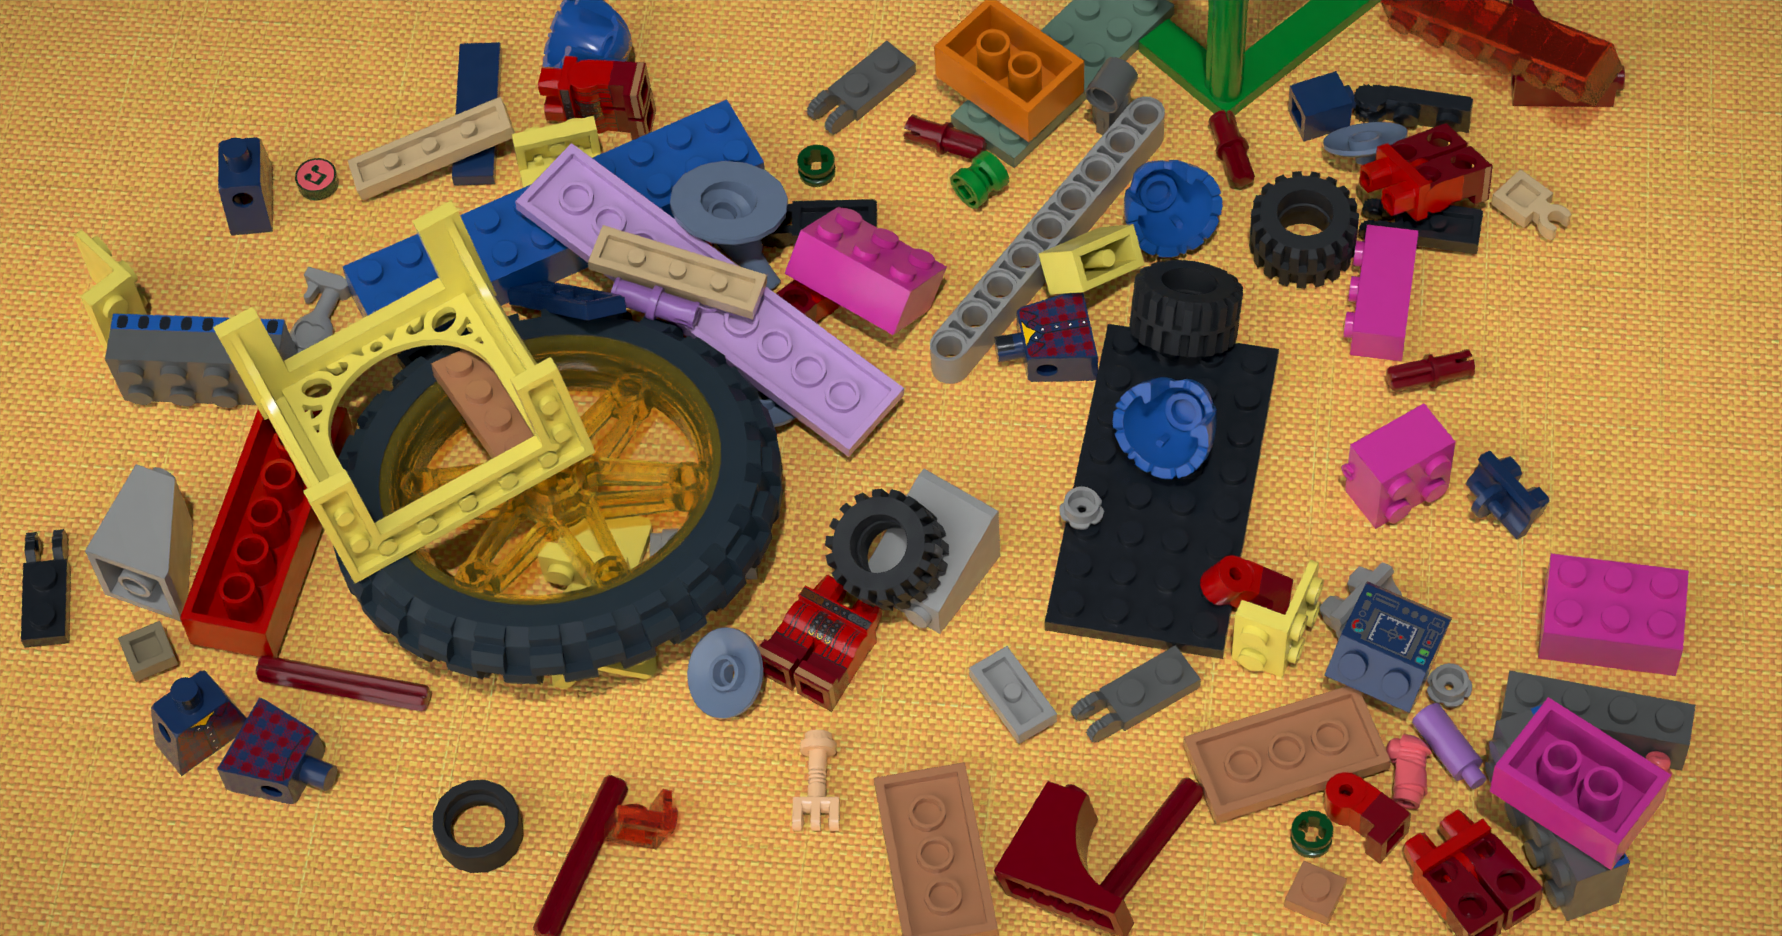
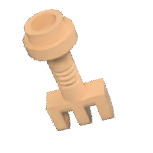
M807 731L805 739L800 742V753L809 757V785L807 797H793V831H802L804 825L803 813H811V831H821L822 813H829V830L839 831L840 799L839 797H826L827 757L836 754L837 743L832 740V733L829 731Z

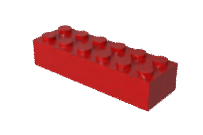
M337 406L331 425V442L336 457L339 458L349 434L354 435L355 432L347 408ZM259 409L256 412L180 620L190 644L256 657L264 655L277 657L323 526L303 492L307 487L269 418L264 420ZM322 410L312 411L314 414L313 418L317 417Z

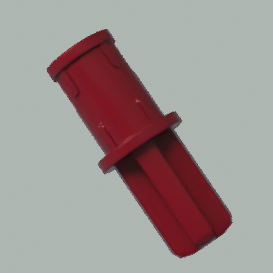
M1225 110L1218 111L1208 121L1217 142L1216 154L1220 160L1224 161L1230 180L1236 187L1243 188L1246 184H1251L1255 178L1247 155L1249 145L1239 132L1234 113L1228 110L1226 116Z
M912 114L905 124L904 129L911 130V132H904L903 136L906 141H913L936 148V152L941 155L949 152L972 160L979 153L987 149L984 137L956 129L951 122L940 124Z
M1469 349L1436 357L1429 353L1425 354L1422 360L1387 368V384L1395 392L1429 385L1430 388H1437L1440 382L1473 377L1475 374L1474 359L1467 361V358L1472 357Z

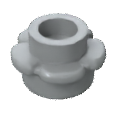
M1088 487L1071 489L1065 495L1064 503L1060 505L1059 509L1061 518L1064 521H1069L1070 526L1075 529H1087L1090 524L1099 523L1104 514V510L1100 506L1102 500L1094 490ZM1078 508H1085L1086 511L1081 513L1078 511Z
M1447 663L1440 665L1430 673L1427 679L1429 684L1427 693L1431 700L1435 703H1443L1449 708L1462 705L1464 698L1469 697L1472 692V682L1468 678L1466 671L1456 664ZM1445 685H1452L1453 689L1447 690Z

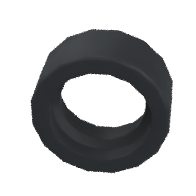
M468 780L452 787L439 799L433 812L432 830L443 857L455 868L469 873L489 872L505 865L517 853L523 840V821L513 795L500 784L488 780ZM488 805L502 812L505 819V828L502 834L493 842L482 847H466L454 841L451 834V825L454 819L464 810L474 806Z

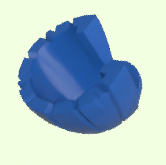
M605 0L562 1L560 4L561 11L556 12L550 26L552 32L548 33L549 39L545 43L543 67L562 68L565 56L578 57V62L581 60H628L632 49L631 34L625 21Z
M1179 160L1147 162L1136 169L1131 185L1125 192V221L1127 225L1134 224L1139 246L1146 253L1153 256L1157 254L1159 257H1175L1180 253L1185 254L1187 250H1194L1203 244V238L1208 239L1215 231L1219 223L1217 216L1221 215L1223 207L1222 197L1220 196L1221 191L1214 178L1207 171L1196 165Z
M1160 377L1133 386L1120 398L1121 400L1116 404L1118 409L1113 414V428L1118 430L1115 436L1123 452L1129 453L1128 458L1134 459L1135 465L1146 473L1151 471L1153 476L1172 479L1175 476L1181 478L1194 472L1206 460L1215 438L1217 409L1213 405L1209 391L1203 384L1192 379L1174 380L1168 377Z

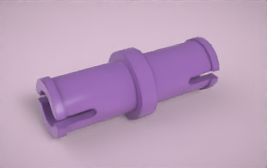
M617 277L611 293L625 297L626 308L645 313V318L656 320L658 317L687 326L689 329H693L696 324L701 303L665 293L664 287L655 285L652 289Z

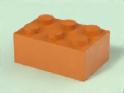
M984 0L934 46L936 77L1027 142L1035 138L1084 92V60L997 0Z

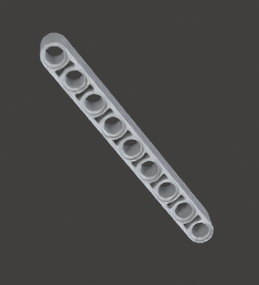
M1140 97L1133 100L935 332L930 340L931 371L938 381L946 384H955L968 376L994 345V337L1001 336L1015 320L1016 311L1020 307L1026 306L1046 283L1038 253L1087 233L1130 183L1136 169L1146 163L1161 146L1164 140L1165 109L1160 101L1152 97ZM1003 295L1005 297L997 298L995 296ZM972 325H980L979 327H970ZM946 355H956L954 357H944Z

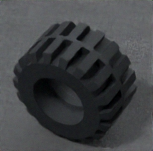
M1302 171L1292 172V177L1286 178L1284 174L1275 178V185L1267 183L1262 187L1261 195H1256L1253 201V209H1251L1249 247L1250 253L1254 254L1255 264L1258 268L1264 267V274L1272 279L1277 276L1279 277V284L1288 286L1289 282L1297 283V288H1306L1307 283H1313L1315 287L1324 285L1326 278L1333 282L1340 277V270L1346 271L1349 268L1351 258H1354L1359 213H1357L1355 198H1349L1350 191L1344 185L1336 187V179L1330 176L1322 179L1320 178V173L1311 172L1310 176H1302ZM1295 224H1308L1319 228L1322 232L1303 236L1294 234L1285 228Z
M1168 260L1153 263L1151 266L1142 268L1140 273H1137L1135 276L1129 323L1131 334L1138 338L1139 342L1143 345L1169 355L1207 357L1213 356L1215 353H1223L1228 350V347H1233L1236 343L1243 299V286L1234 275L1228 274L1227 271L1210 264L1188 260Z
M881 488L872 489V497H868L863 492L854 496L857 504L850 506L848 503H845L839 509L844 513L840 521L833 518L829 525L835 532L834 536H826L825 546L831 549L832 553L825 556L827 565L835 569L831 573L836 582L844 586L843 589L872 607L878 606L882 610L893 611L894 605L902 610L910 608V600L913 598L921 603L928 598L924 591L929 586L936 590L941 583L935 578L938 571L946 573L948 563L942 560V555L949 554V544L942 540L946 533L943 526L936 521L938 518L911 496L907 497L901 491L891 489L888 494ZM889 528H904L907 536V548L901 561L888 571L881 573L871 572L868 564V551L877 535Z

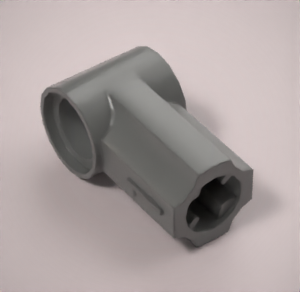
M1117 57L1106 59L1085 90V96L1092 105V121L1096 124V132L1104 135L1131 103V90L1138 80V74L1134 67Z

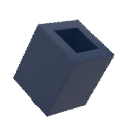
M1337 71L1290 85L1288 112L1303 142L1350 126L1351 113L1356 108L1354 93L1349 85H1343Z

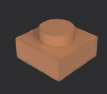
M1303 860L1285 898L1284 907L1328 926L1346 888L1347 878Z

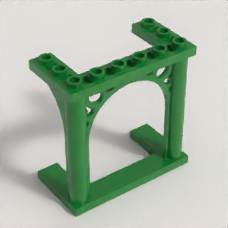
M1208 0L1207 50L1168 18L1139 40L1138 51L1213 114L1225 110L1227 116V112L1230 110L1236 115L1382 0H1310L1246 51L1249 0Z

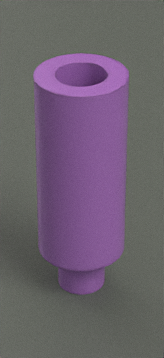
M1439 703L1428 705L1413 718L1412 724L1456 781L1464 779L1471 789L1478 788L1486 781L1485 775L1479 769L1483 762Z

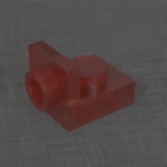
M662 789L651 803L649 810L640 804L618 805L604 824V841L657 850L667 835L673 834L676 828L678 810L672 806V790Z

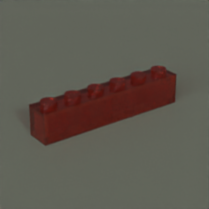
M1502 0L1381 1V5L1388 17L1387 22L1396 32L1402 35L1410 33L1418 36L1435 48L1443 46L1456 51L1465 60L1471 62L1478 60L1486 63L1500 74L1508 75L1511 73L1524 78L1533 87L1539 89L1546 87L1557 91L1565 99L1574 103L1582 101L1595 107L1623 68L1613 43Z

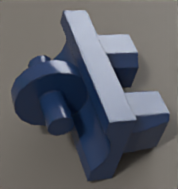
M1491 451L1481 454L1478 459L1477 469L1465 483L1477 497L1472 504L1471 510L1478 518L1486 517L1492 513L1516 539H1519L1527 534L1534 520L1543 514L1550 501L1549 497L1540 487L1525 489L1519 482L1522 475L1521 467L1511 456L1498 459Z

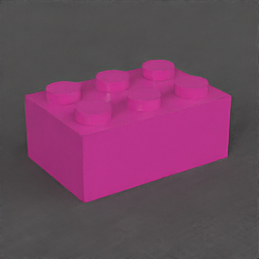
M837 207L800 231L784 274L894 335L930 310L947 266L936 261L931 253L923 249H914L903 243L892 231L877 228L862 220V216L856 211Z
M1551 553L1545 579L1538 659L1676 676L1683 652L1689 570Z
M1548 697L1496 763L1490 792L1612 870L1664 801L1671 774Z

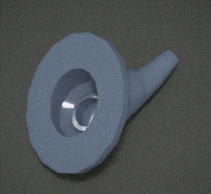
M731 161L703 164L683 174L672 187L670 208L676 222L692 236L710 243H716L740 267L766 274V287L770 290L780 284L781 280L762 253L761 239L775 232L786 218L788 197L781 182L764 169L748 163Z

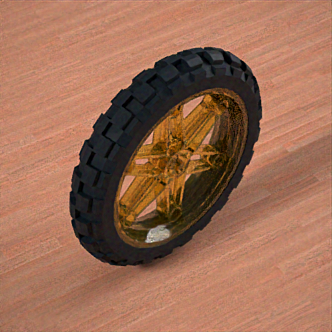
M541 309V317L520 320L518 313L508 316L536 363L538 364L551 357L562 376L568 392L591 391L604 393L580 417L590 440L611 417L618 419L593 456L587 460L576 462L474 518L475 520L492 521V523L467 560L459 567L455 577L442 568L423 546L363 580L354 583L335 547L334 551L350 593L358 599L363 612L382 632L393 634L398 639L401 647L425 661L432 662L434 659L439 662L443 661L446 662L447 668L450 671L482 680L484 677L489 678L491 673L503 675L504 682L511 684L540 685L544 681V676L564 675L565 682L567 683L599 677L598 668L621 662L623 669H627L654 658L657 655L655 647L668 640L674 645L676 643L680 644L707 624L706 615L710 611L717 612L719 609L723 610L746 585L745 575L750 568L755 569L760 564L772 540V526L780 514L783 495V469L777 434L768 409L762 405L757 389L744 373L735 366L731 368L726 363L725 355L698 337L694 339L691 336L684 338L682 329L658 319L650 320L645 318V316L640 322L633 321L632 315L628 311L592 320L549 313L546 309ZM464 331L461 336L468 335V331ZM437 345V354L429 360L422 356L418 359L416 358L393 377V389L391 392L382 390L380 394L377 393L358 418L359 429H356L354 435L349 434L338 460L349 475L374 523L483 464L478 463L438 469L427 468L430 461L442 447L456 434L469 426L433 376L431 363L462 350V348ZM655 407L681 429L693 447L699 464L689 461L668 463L618 458L643 420L649 416L651 409ZM598 486H662L661 489L598 492ZM674 511L689 512L677 533L661 549L631 570L605 521L608 519ZM584 518L604 555L596 563L593 562L569 530L570 527L578 524ZM528 519L535 523L532 529L499 565L492 563L495 556L522 521ZM549 542H555L560 546L571 564L589 586L579 590L549 595L502 593L538 558L539 553Z

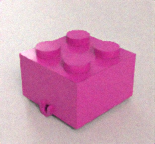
M1423 403L1350 444L1348 464L1345 463L1341 466L1342 472L1346 477L1345 491L1375 529L1387 522L1396 523L1406 517L1415 506L1424 501L1433 502L1447 491L1456 441Z

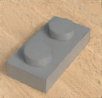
M1008 646L969 667V677L1018 744L1057 722L1056 711Z

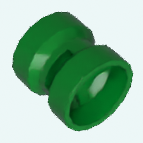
M982 151L972 159L970 167L960 168L950 177V182L953 190L962 202L972 209H978L988 200V194L999 192L1008 185L1009 175L1004 165L996 156L988 151Z

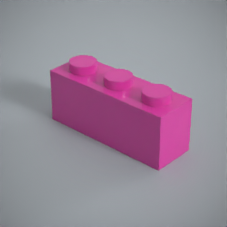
M1367 225L1365 241L1356 240L1353 266L1361 267L1360 277L1351 276L1348 299L1349 302H1356L1355 312H1346L1343 336L1352 338L1350 355L1402 361L1418 230Z

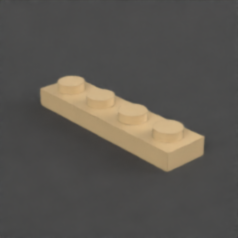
M500 96L347 161L356 190L361 199L366 200L512 139L511 134H514L515 131L506 105Z
M602 225L588 260L589 270L615 278L620 277L623 280L652 289L655 285L664 287L665 293L694 302L698 301L703 305L752 320L767 284L766 274Z

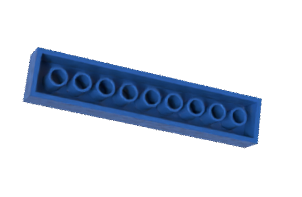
M727 99L592 158L673 218L674 215L670 208L672 187L688 171L703 164L720 161L743 162L765 170L763 159ZM531 185L460 215L497 294L495 297L501 306L509 303L508 290L510 287L543 280L556 282L588 268V262L516 209L515 201ZM418 234L342 266L350 294L363 318L439 278ZM455 318L434 330L436 332L447 330L452 326Z

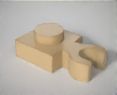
M1521 169L1492 196L1491 204L1523 228L1533 221L1538 225L1539 233L1549 240H1553L1556 237L1557 227L1549 221L1555 220L1567 227L1570 224L1572 215L1566 207L1559 204H1551L1553 192Z

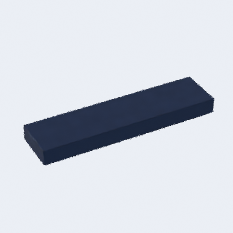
M500 42L460 44L455 115L500 97L502 63ZM497 145L454 162L452 164L453 184H495Z
M546 280L510 287L508 290L510 305L539 311L546 309L549 313L583 320H592L627 312L625 297L622 295Z

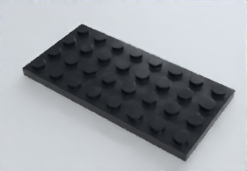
M1108 324L1073 488L1088 487L1094 490L1102 500L1100 506L1103 508L1104 514L1099 523L1090 524L1087 529L1072 528L1070 522L1066 521L1045 618V631L1168 650L1176 645L1182 653L1223 659L1233 606L1229 604L1220 606L1210 602L1202 592L1200 579L1206 570L1224 557L1234 555L1242 558L1278 364L1279 349L1235 343L1233 347H1228L1227 351L1215 353L1213 356H1174L1158 352L1149 346L1143 345L1139 342L1138 338L1131 334V329L1127 326ZM1160 377H1168L1174 380L1192 379L1203 384L1209 391L1213 405L1217 409L1215 438L1206 460L1189 475L1181 478L1175 476L1172 479L1153 476L1151 471L1146 473L1136 466L1134 459L1128 458L1129 453H1124L1119 446L1115 436L1118 430L1113 428V414L1118 409L1116 404L1130 388L1141 382ZM1078 508V511L1083 513L1086 509Z

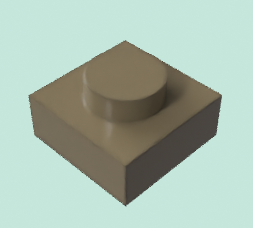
M160 621L118 638L136 682L178 665Z

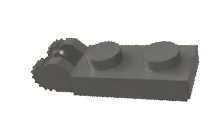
M885 41L832 84L828 90H822L817 97H814L810 104H808L806 112L811 118L816 120L838 105L839 107L834 112L832 111L826 119L824 126L831 134H837L854 120L858 121L915 75L916 63L891 43Z
M1175 645L1103 686L1099 691H1094L1086 695L1085 698H1081L1071 708V713L1076 720L1080 721L1093 716L1105 708L1110 711L1101 719L1093 722L1087 729L1086 733L1092 742H1099L1121 729L1123 731L1128 730L1199 689L1201 679Z

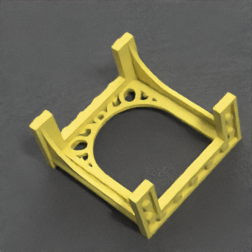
M452 200L412 221L439 278L284 361L282 360L253 306L213 327L264 420L269 418L307 487L303 492L354 583L363 580L595 453V449L567 387L552 358L549 357L538 364L536 363L495 297L497 294ZM455 318L454 323L443 332H436L434 330ZM466 327L469 332H472L471 334L461 336ZM427 345H447L462 348L478 355L496 373L534 436L374 523L349 475L341 466L333 450L331 425L335 410L342 396L363 372L384 358L403 350ZM329 385L332 387L331 391L325 396L318 398L309 397ZM322 410L317 417L313 418L314 414L312 411Z

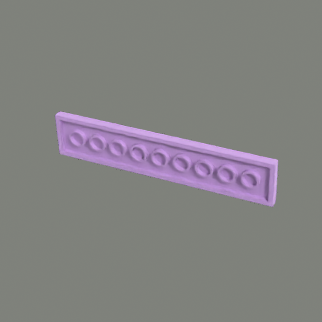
M572 143L515 201L516 209L586 262L590 258L602 225L736 265L704 240L689 234L673 217ZM605 275V276H607L609 279H611L613 282H614L615 279H616L615 277H612V276H609V275ZM765 287L753 320L701 304L693 329L667 321L681 328L684 335L691 336L694 339L698 337L724 354L726 363L731 368L735 366L740 369L755 388L848 457L904 396V388L768 287Z

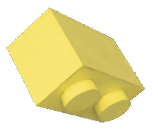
M1134 224L1099 227L1038 253L1050 295L1085 292L1145 265Z

